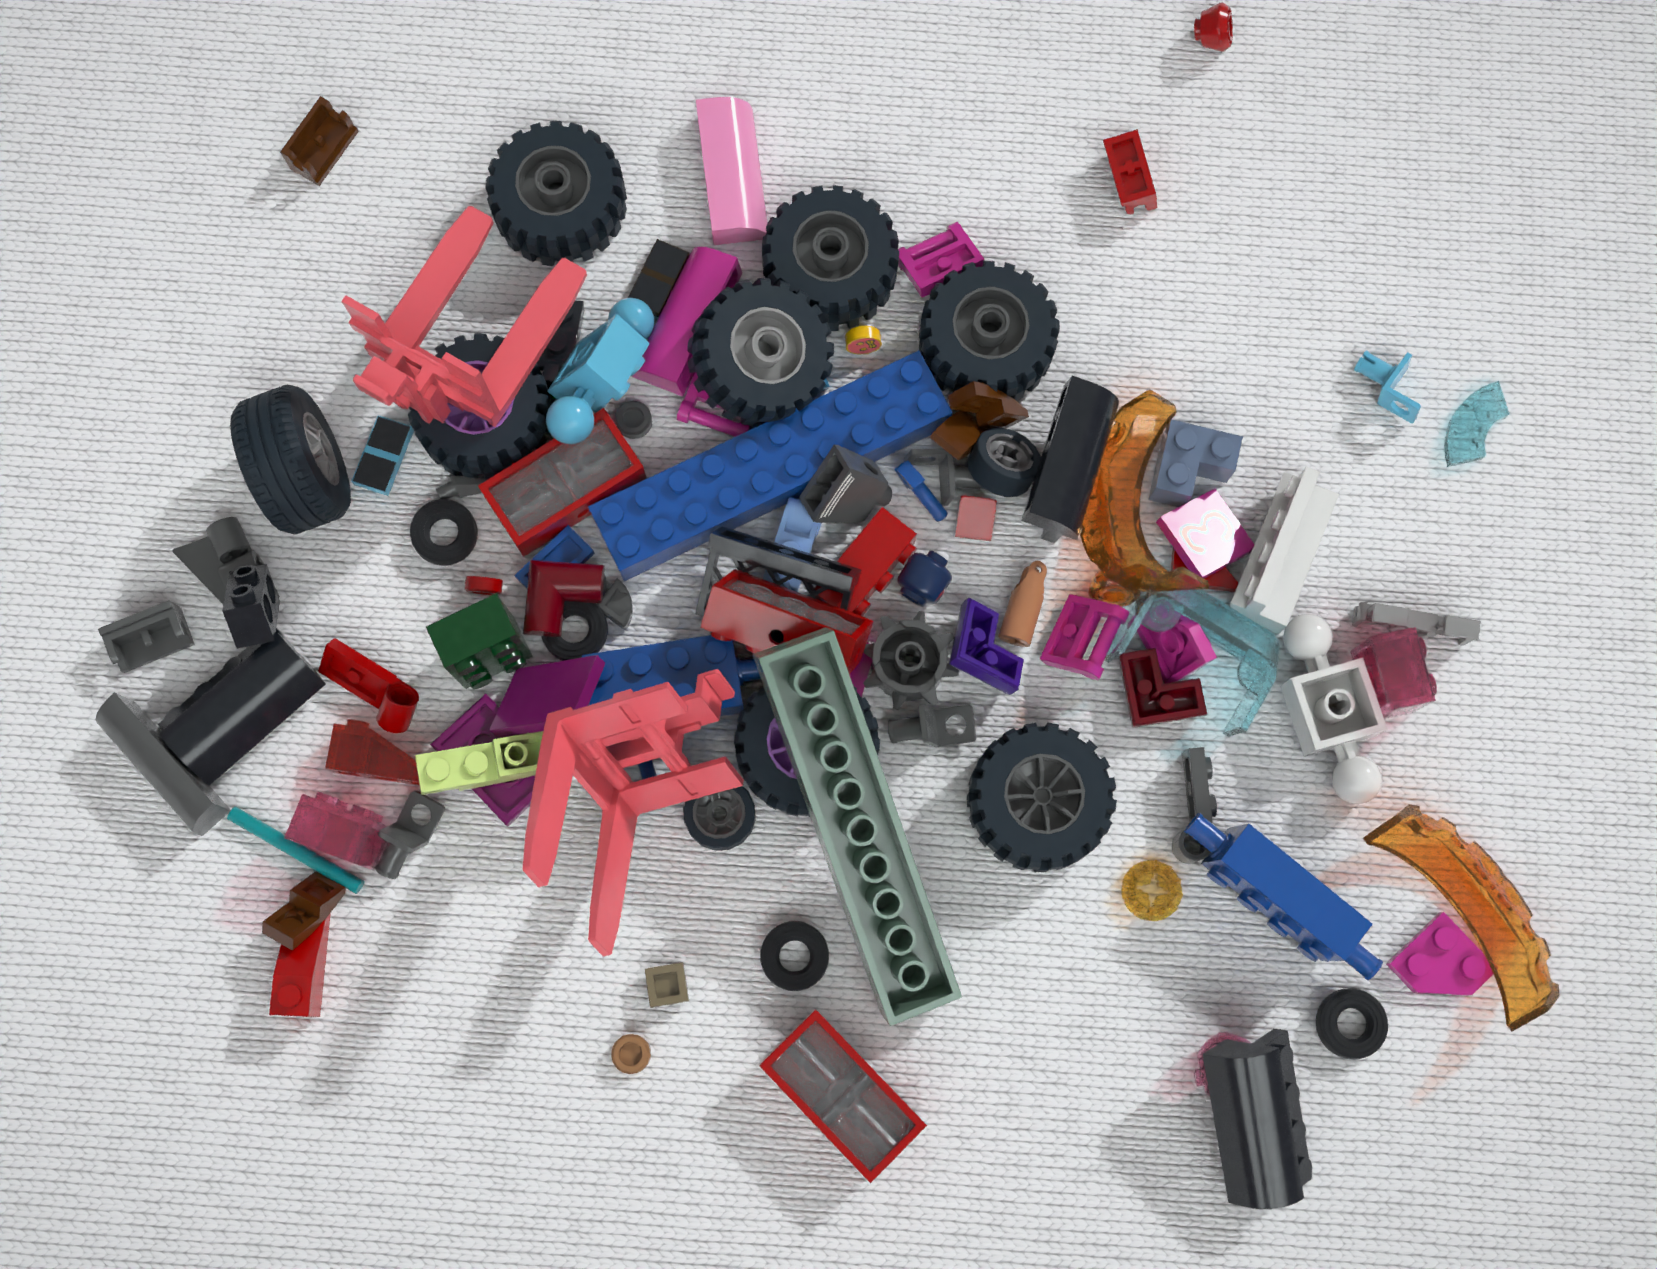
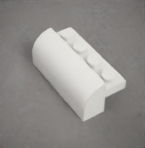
M1307 466L1298 477L1286 472L1283 473L1230 604L1232 610L1242 618L1277 634H1280L1288 625L1339 497L1338 493L1316 485L1320 471Z

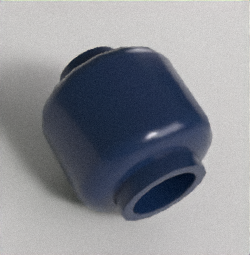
M929 550L927 555L923 553L912 554L897 577V582L901 587L899 593L920 607H924L926 603L930 605L936 604L952 581V575L945 567L948 561L932 550Z

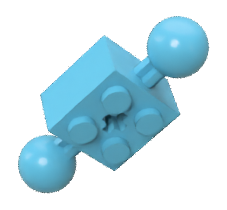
M625 298L618 301L611 308L608 321L577 343L551 384L548 392L557 400L551 404L547 411L546 425L550 434L557 441L564 444H577L584 441L591 434L594 427L593 411L596 413L605 408L612 398L616 401L619 400L629 389L630 383L627 380L630 375H634L644 364L645 358L642 355L650 344L646 339L654 327L653 313L650 307L642 300Z

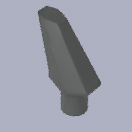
M450 475L451 481L436 488L440 499H449L457 494L461 498L482 493L478 485L485 482L486 479Z

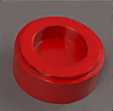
M466 576L464 590L468 593L493 595L495 593L500 595L502 594L503 580L480 576Z

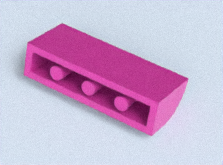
M695 247L692 249L647 340L650 344L642 355L645 358V362L632 375L633 378L682 397L684 396L694 373H689L687 363L692 357V353L687 351L688 340L694 334L691 330L695 321L709 303L727 287L733 288L739 282L743 272L737 257L708 247Z

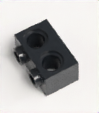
M267 564L258 566L244 565L234 571H229L222 612L237 649L275 641L280 600Z

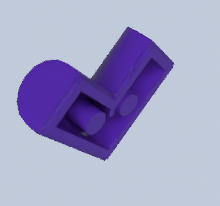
M967 598L960 607L949 664L1003 693L1011 695L1019 690L1024 659L994 644L999 613L971 598Z

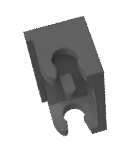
M170 600L98 628L112 664L117 663L120 671L123 673L195 645L182 608Z

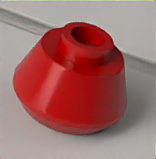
M1220 2L1202 11L1200 19H1195L1194 21L1195 40H1201L1203 47L1220 52H1225L1231 47L1233 40L1231 8L1225 3Z

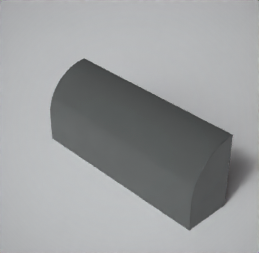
M114 692L102 704L96 714V723L194 834L203 836L231 811L216 792L191 771L167 746L159 735L161 730L136 702Z

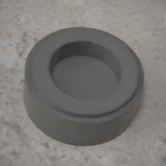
M628 401L618 408L615 422L623 436L630 439H639L650 431L652 416L649 408L644 403Z

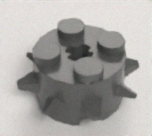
M919 611L913 620L904 619L899 623H895L888 616L884 615L880 618L883 631L879 634L876 642L866 644L864 654L872 659V673L863 682L865 688L879 687L885 694L892 697L893 709L899 710L905 701H915L918 699H924L932 706L938 703L936 688L942 677L959 676L960 672L947 663V647L954 639L953 633L937 634L934 627L925 623V612ZM906 654H911L914 656L913 662L918 665L913 664L912 667L904 666V661L899 660V658L905 659Z

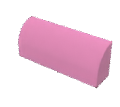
M734 97L697 99L696 108L713 244L722 245L763 240V236L766 235L768 222L752 106L748 102Z

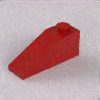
M331 913L294 950L282 944L280 945L273 974L269 1015L320 1017Z

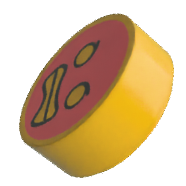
M867 325L850 329L845 334L846 350L858 355L877 351L882 346L879 329Z

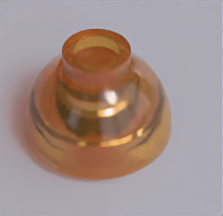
M1120 559L1107 560L1104 563V567L1093 576L1088 590L1091 599L1116 604L1121 607L1134 603L1141 595L1137 577L1127 568L1126 562Z

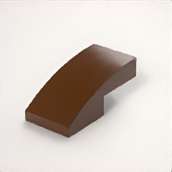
M973 381L948 395L950 409L976 413L978 427L1008 428L1029 417L1028 410L1015 399L998 389L996 392L983 383Z
M959 410L945 420L929 438L954 458L960 460L968 456L981 433L990 428L978 427L977 418L973 414Z
M315 871L290 890L289 902L262 922V934L294 950L328 917L344 896L346 887Z

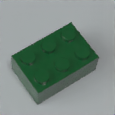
M497 593L426 626V630L444 668L465 689L469 687L473 690L482 688L493 681L492 676L506 671V673L515 672L527 664L526 660L533 657L514 616Z

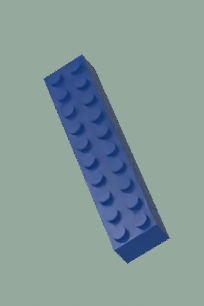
M918 350L814 399L800 411L795 408V413L789 417L759 425L588 506L625 582L708 542L710 534L722 526L734 530L786 505L790 497L798 499L834 444L876 462L932 435L945 420L952 416L953 412L922 354Z

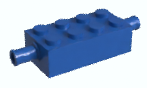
M711 635L582 655V657L598 655L605 662L589 705L612 699L613 694L631 689L635 692L665 682H669L677 694L682 697L695 693L698 674L718 669L735 691L734 698L722 701L720 716L739 714L741 710H744L740 687L744 686L743 682L761 679L754 658L740 660L735 655L733 640L722 641Z
M1201 813L1195 815L1188 823L1184 832L1210 851L1209 856L1201 863L1209 870L1207 876L1219 886L1226 888L1228 885L1239 894L1237 900L1248 910L1254 913L1259 910L1269 919L1267 925L1283 937L1291 936L1299 943L1297 949L1304 956L1314 962L1318 959L1326 962L1345 961L1366 980H1370L1380 970L1383 961L1359 944L1373 923L1251 824L1231 827L1223 833L1204 818Z

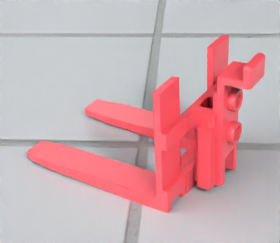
M468 206L445 233L386 323H384L377 312L347 295L341 301L351 316L348 323L353 330L363 335L367 341L364 348L372 357L361 376L355 374L353 382L359 390L387 406L394 402L402 409L411 407L417 410L421 418L428 424L431 423L433 418L444 423L451 412L447 403H450L462 411L466 410L469 413L476 414L488 421L490 425L496 427L571 309L587 276L586 270L566 258H561L539 285L482 374L476 368L447 352L442 359L420 348V345L479 254L494 223L491 216L473 206Z
M718 669L698 674L695 693L682 697L677 694L669 682H665L635 692L631 689L613 694L612 699L573 710L571 707L547 714L525 834L523 871L539 888L548 885L557 855L572 777L574 776L602 809L590 903L588 940L603 957L612 954L619 928L637 817L642 813L743 786L744 779L726 756L691 766L689 760L682 753L684 734L699 730L701 726L720 721L722 701L734 698L735 691ZM661 758L671 772L633 782L623 768Z

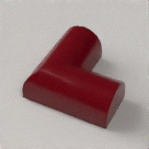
M530 560L523 634L561 637L565 601L602 603L605 566Z
M1156 648L1118 654L1132 728L1207 715L1200 678L1163 684Z

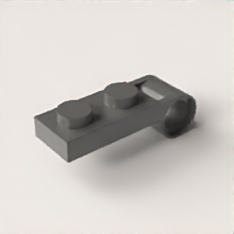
M1204 747L1189 748L1182 753L1189 822L1195 815L1201 813L1204 818L1213 823L1212 817L1217 815V803L1215 795L1209 794L1208 780L1212 779L1213 775L1211 758L1205 757ZM1184 830L1179 832L1172 841V852L1182 863L1193 864L1205 859L1210 854V851L1202 844H1200L1198 855L1188 853L1184 848V839L1189 834L1185 833Z

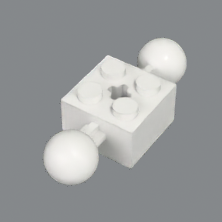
M1298 615L1285 628L1284 644L1293 657L1305 662L1308 673L1290 678L1280 687L1303 755L1305 757L1334 748L1339 762L1332 775V785L1336 794L1351 804L1367 803L1379 793L1382 786V775L1378 766L1372 760L1360 755L1356 742L1375 737L1388 730L1365 662L1363 658L1330 667L1326 656L1333 639L1329 624L1318 615ZM1328 704L1330 706L1336 705L1338 708V712L1334 714L1329 709Z

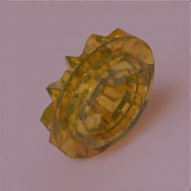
M1158 860L1141 861L1127 871L1122 881L1121 894L1125 906L1133 915L1145 921L1166 919L1178 909L1183 897L1181 879L1174 872L1172 866ZM1155 875L1157 887L1167 891V894L1155 896L1150 907L1151 900H1149V894L1141 889H1137V887L1149 885Z

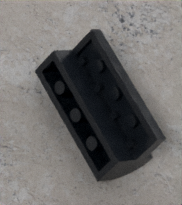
M1073 375L1062 388L1021 520L1043 528L1041 539L1051 543H1055L1062 536L1075 540L1078 539L1119 405L1116 395L1108 389Z
M276 627L275 641L248 646L238 656L229 659L223 666V669L208 682L200 684L194 693L180 706L171 709L158 724L161 729L159 735L174 754L210 786L325 686L326 683Z
M1273 1029L1253 1043L1225 1039L1203 1053L1228 1203L1253 1209L1286 1207L1304 1199L1302 1186L1312 1179V1163L1308 1154L1306 1127L1301 1113L1300 1091L1296 1083L1293 1065L1294 1056L1293 1050L1290 1047L1288 1030Z

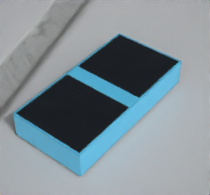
M377 416L351 482L355 486L389 496L414 433L412 426Z

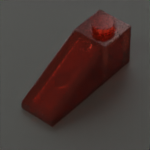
M347 719L346 725L334 723L325 769L335 774L419 785L415 759L370 729V723Z

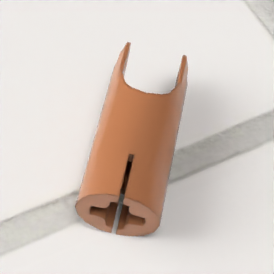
M1034 561L1023 570L1020 582L1011 592L998 636L1000 640L1015 646H1030L1044 600V580L1047 568L1043 562Z

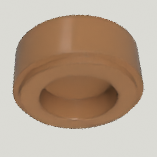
M636 1034L620 1037L612 1048L611 1057L613 1064L619 1071L626 1074L642 1071L647 1067L651 1059L650 1045L643 1037Z

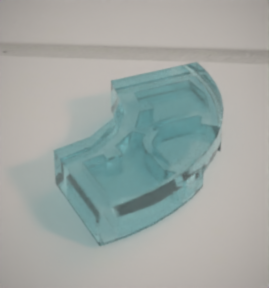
M1499 381L1483 386L1472 393L1452 415L1444 440L1447 467L1482 460L1486 456L1485 439L1488 430L1494 423L1505 419L1509 415Z

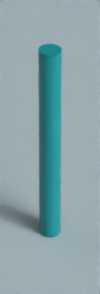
M236 806L229 812L227 816L229 821L346 887L351 892L357 894L362 889L364 880Z

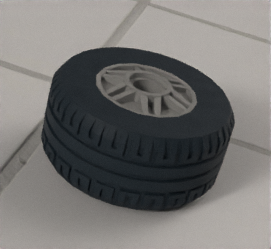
M287 384L238 403L230 419L234 452L248 489L270 523L280 531L295 535L343 517L351 503V490L346 466L334 434L312 397L304 389Z

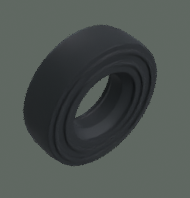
M438 499L428 502L416 512L411 521L410 539L414 549L424 560L435 565L448 566L461 562L473 551L477 542L478 529L473 515L464 505L453 500ZM442 519L453 521L458 528L456 539L445 546L435 544L430 538L431 527Z
M565 601L563 621L570 616L583 617L588 622V634L582 641L577 643L567 642L562 637L541 636L544 645L553 656L562 661L582 658V655L599 653L608 635V623L603 611L596 603Z
M788 921L779 924L767 934L761 946L760 962L765 975L774 985L788 991H801L812 987L823 977L829 963V949L825 938L815 927L801 921ZM790 941H800L809 949L810 960L807 966L800 971H789L780 962L781 948Z
M1341 989L1328 995L1319 1006L1316 1014V1030L1321 1042L1333 1054L1346 1059H1362L1374 1054L1383 1045L1388 1033V1019L1381 1003L1371 994L1360 989ZM1345 1009H1356L1365 1018L1366 1029L1357 1039L1346 1038L1338 1029V1017Z

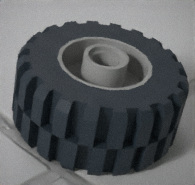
M758 278L753 284L748 279L739 281L733 288L727 287L721 291L702 311V314L693 325L691 331L694 334L688 340L687 351L692 353V357L687 362L689 373L696 372L698 376L693 384L698 393L703 390L706 391L709 398L705 402L712 409L719 405L724 409L722 416L731 421L738 416L741 417V424L753 426L757 422H760L762 425L766 422L789 417L795 413V408L799 411L813 401V398L821 393L826 385L824 380L831 374L833 364L827 360L834 355V343L827 342L826 339L832 333L828 322L821 323L819 316L823 312L817 304L811 307L805 301L808 298L807 294L800 289L796 293L789 291V283L779 280L775 286H772L769 278Z

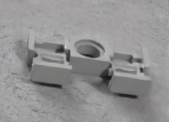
M1360 602L1358 606L1354 607L1352 626L1357 627L1362 622L1387 625L1389 633L1421 639L1433 638L1437 634L1459 638L1458 645H1466L1473 640H1479L1481 621L1449 615L1441 617L1438 614L1380 603L1372 605L1367 604L1368 602Z

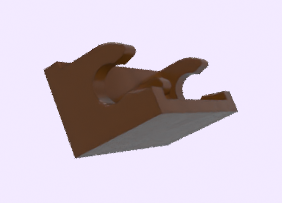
M320 96L280 153L292 171L320 186L359 130L354 126L351 118L345 111L342 110L340 114L337 113L331 103Z

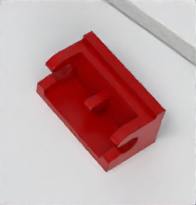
M1138 129L1104 139V147L1121 206L1125 207L1126 213L1129 215L1134 214V208L1139 205H1145L1148 211L1158 208L1155 187Z

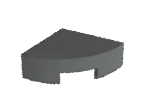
M617 578L602 597V603H597V605L608 619L626 631L632 619L633 603L626 586Z

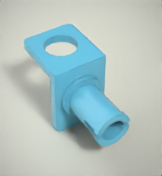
M1366 350L1362 355L1363 358L1360 357L1354 371L1382 385L1377 402L1378 405L1413 424L1417 419L1421 405L1394 390L1408 370L1412 354L1407 352L1399 365L1395 364V366H1392ZM1394 401L1402 403L1409 411L1400 408Z

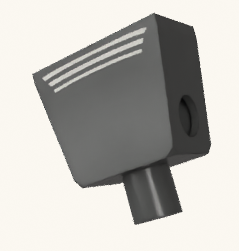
M834 444L799 496V499L813 522L861 523L866 520L875 505L886 506L890 503L892 489L874 461Z

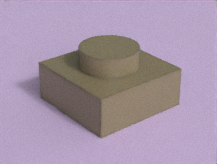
M683 962L645 969L650 1008L689 1001Z

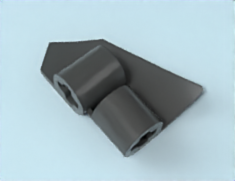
M227 517L212 523L206 529L207 537L172 550L222 604H224L229 571H234L244 565L258 566L264 564L260 556L251 549L236 517Z

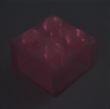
M1416 627L1371 636L1350 651L1352 660L1363 658L1384 719L1412 714L1436 701V681L1434 676L1428 673L1425 663L1427 655L1426 645L1423 638L1418 637Z
M317 791L315 798L302 794L284 838L375 871V866L378 864L386 844V840L380 838L378 833L380 829L387 826L382 824L383 816L354 804L351 811L346 810L348 803Z

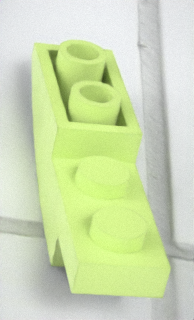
M543 731L493 739L490 743L415 755L421 795L453 789L462 791L535 776Z

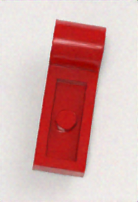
M334 638L325 646L318 672L379 709L376 721L383 730L390 733H403L407 731L419 701L418 692L390 671L338 639Z

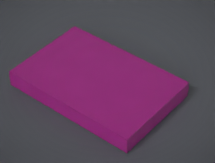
M598 655L517 669L490 727V731L497 737L544 731L548 713L568 707L575 710L588 706L605 662Z
M485 693L430 745L435 751L490 743L493 739L503 738L495 736L490 731L499 706ZM535 776L473 788L472 790L508 827L530 807Z

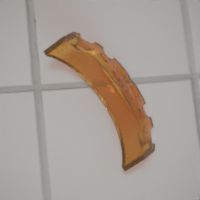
M1153 390L1145 391L1121 406L1116 412L1115 424L1111 428L1082 523L1081 540L1090 561L1098 566L1106 578L1122 587L1142 592L1209 589L1208 580L1185 567H1178L1171 572L1162 567L1149 550L1143 535L1140 520V495L1144 474L1160 436L1177 413L1176 406Z
M1412 804L1401 809L1362 838L1367 845L1388 851L1415 868L1442 893L1458 912L1477 940L1492 969L1502 997L1506 1025L1511 1032L1551 1009L1560 995L1559 984L1551 980L1546 962L1551 956L1545 938L1539 937L1532 929L1530 918L1533 914L1514 884L1504 875L1499 865L1475 840L1468 844L1459 836L1454 823L1444 817L1435 820L1421 813L1420 806Z

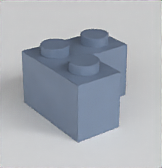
M1171 419L1162 435L1148 500L1180 507L1191 499L1196 476L1227 483L1236 471L1243 436Z

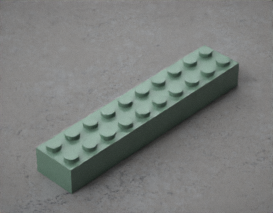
M825 627L752 654L881 1015L889 1026H893L962 998L834 630Z

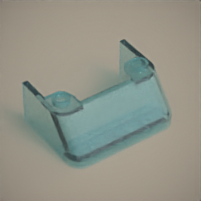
M1172 571L1156 573L1148 580L1130 610L1125 624H1122L1105 657V661L1109 663L1124 653L1140 624L1154 632H1165L1174 627L1180 616L1183 615L1200 624L1210 642L1241 660L1237 669V677L1240 684L1246 689V692L1222 734L1230 737L1247 731L1276 680L1280 652L1278 639L1267 629Z

